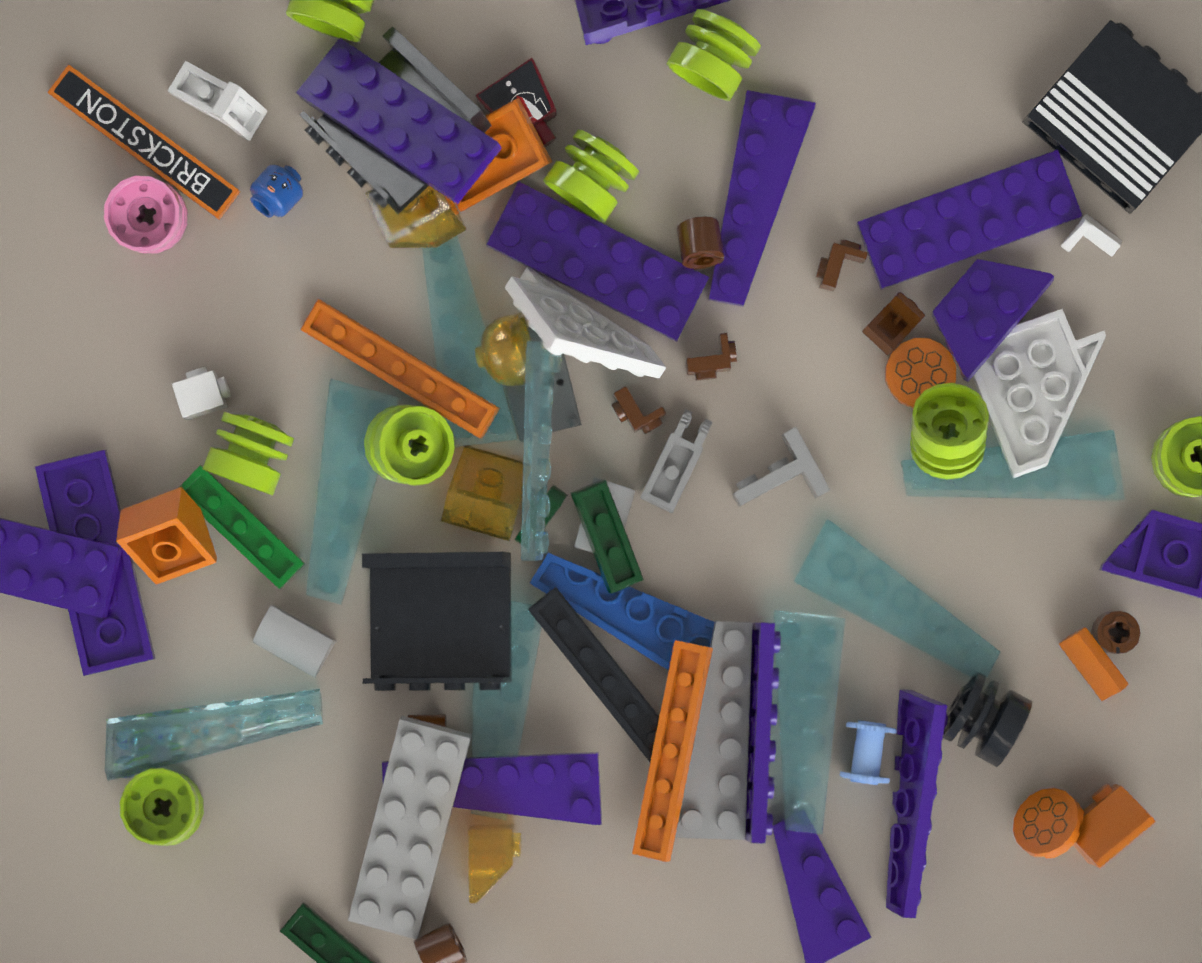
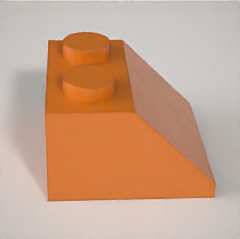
M182 487L121 510L116 542L156 585L217 562V555L202 510Z
M1106 784L1091 796L1094 802L1084 810L1082 809L1084 815L1083 824L1080 823L1078 830L1080 835L1073 845L1087 863L1101 868L1156 822L1118 784H1114L1112 787Z

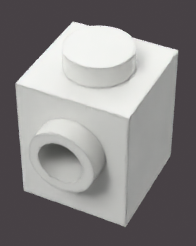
M206 367L198 368L187 372V379L172 383L182 418L186 420L228 407L225 398L231 397L226 379L224 376L219 378L218 374L213 370L207 372Z

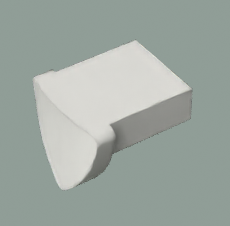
M1085 214L1062 243L1061 247L1070 252L1081 237L1084 236L1112 257L1121 246L1122 240L1091 216Z

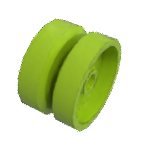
M290 0L286 15L295 22L319 33L337 39L341 38L345 41L359 42L366 24L357 13L370 12L374 0Z
M416 405L390 406L379 412L368 425L364 438L365 456L371 468L386 480L413 486L429 484L441 477L451 464L455 450L453 432L447 420L435 410Z
M1202 416L1184 419L1162 431L1153 446L1151 461L1154 474L1164 488L1178 496L1187 498L1202 496ZM1197 453L1199 457L1198 462H1192L1190 455Z

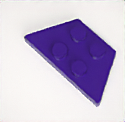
M977 259L932 311V317L939 331L942 332L945 343L951 355L953 354L961 370V376L966 382H969L1053 283L1054 276L1051 273Z
M1150 510L1101 564L1100 571L1202 599V523Z

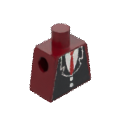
M530 58L475 95L477 103L487 114L519 98L544 147L546 148L557 139L547 125V122L557 116L556 108L533 58Z

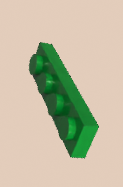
M202 465L180 485L201 508L204 518L278 589L281 590L305 565L290 548L212 474L203 470Z

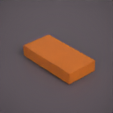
M1086 627L1069 635L1059 643L1060 647L1101 701L1121 692L1129 685Z

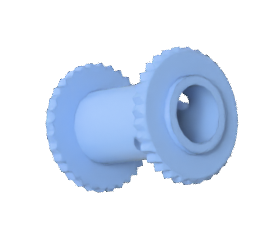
M858 720V722L848 721L846 727L857 728L851 772L840 771L839 775L850 779L852 782L878 785V783L888 784L890 778L879 776L885 732L896 734L897 730L893 727H886V724L862 720Z

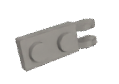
M685 409L674 434H670L640 497L670 513H673L703 450L701 446L713 423L708 419L701 423L694 443L681 438L685 428H688L692 419L691 415L693 412Z

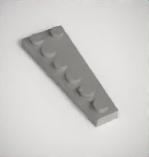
M715 621L710 647L713 648L675 838L745 840L752 622Z

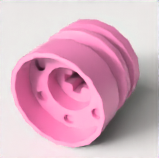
M133 176L122 180L110 191L104 204V221L109 234L120 245L140 253L158 254L171 249L181 240L187 227L188 210L183 197L174 187L151 176ZM146 208L157 212L153 215V224L145 221L142 222L141 220L146 216L144 212Z

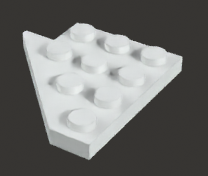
M527 267L520 278L511 276L505 286V289L514 300V306L522 311L528 319L529 327L538 333L543 340V346L549 352L555 355H562V353L571 355L585 363L589 361L598 362L612 370L617 368L628 370L638 377L647 375L659 379L666 369V366L649 345L532 268Z
M1063 309L1016 325L972 377L979 395L987 404L989 420L1013 478L1048 465L1106 338L1105 331H1101L1075 340Z

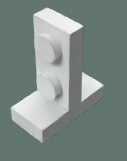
M187 61L184 62L167 90L174 97L222 122L239 136L249 141L268 112L240 86L231 81L226 83Z

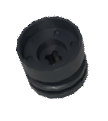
M976 672L954 698L947 713L948 721L943 732V738L951 742L959 731L962 730L957 746L964 749L976 737L979 740L976 745L975 756L998 767L1018 739L1030 714L1033 701L1013 690H1009L1000 701H997L995 698L999 683L992 680L985 690L981 692L986 676Z

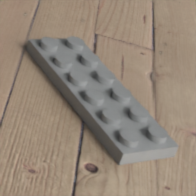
M401 716L348 921L418 939L472 734Z

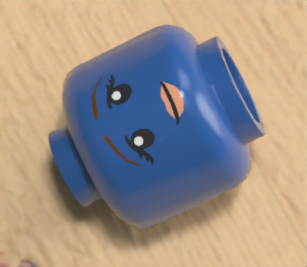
M269 165L250 186L252 195L250 201L252 205L268 218L272 216L284 217L303 196V188L299 183L301 176L288 165H285L284 168L279 165Z

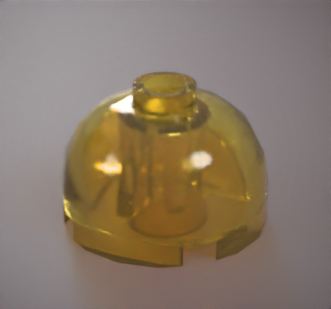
M516 313L493 320L482 333L481 346L475 347L478 367H485L489 377L502 385L523 386L534 384L536 379L535 363L528 364L530 362V352L534 351L525 318L521 317V313Z

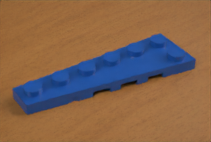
M551 553L547 554L530 581L531 585L544 593H548L556 586L576 613L668 671L675 640L710 647L714 627L713 621L632 587H626L612 594L608 593L602 575Z

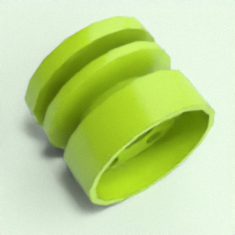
M697 9L692 18L695 25H688L685 30L687 36L696 44L678 42L666 65L680 78L701 91L716 98L730 101L743 79L732 65L749 69L752 63L749 56H756L761 45L734 21L710 11Z
M577 130L573 140L583 150L567 144L565 147V152L575 163L571 166L556 160L543 181L572 206L591 218L605 223L618 204L617 200L607 190L609 187L626 192L629 185L619 175L634 181L639 174V170L626 158L624 153L608 141L595 137L583 130Z
M945 383L937 384L925 390L915 401L912 412L910 450L912 459L922 471L932 477L948 480L962 478L974 472L980 465L986 448L989 413L987 404L979 393L965 385Z
M224 412L221 421L236 428L233 434L217 429L216 434L229 442L228 449L211 447L203 470L273 496L281 473L268 465L269 459L287 460L288 455L275 450L274 446L277 442L292 447L294 438L287 435L278 426L247 414Z
M165 768L148 769L137 774L125 786L120 799V816L126 830L137 840L150 845H177L189 839L199 828L204 816V799L198 786L188 776ZM161 800L166 802L172 801L173 805L169 807L171 813L169 816L158 814L157 811L161 809L159 803Z

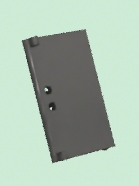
M531 328L494 336L519 441L524 442L528 438L582 425L564 353L562 355H555L545 349L543 340Z

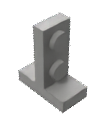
M797 427L782 434V438L794 461L789 463L787 457L768 466L770 474L760 479H757L756 475L753 474L736 483L739 490L732 495L739 507L801 473L815 498L830 491Z

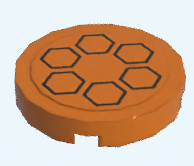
M913 338L901 343L890 354L885 365V382L891 394L899 403L914 409L915 401L925 390L937 384L956 382V364L951 353L941 343L930 338Z
M1057 788L1041 789L1030 795L1019 806L1014 817L1013 833L1016 842L1030 856L1045 857L1046 859L1055 858L1067 852L1078 840L1080 835L1078 830L1080 823L1083 824L1084 815L1080 804L1066 791Z

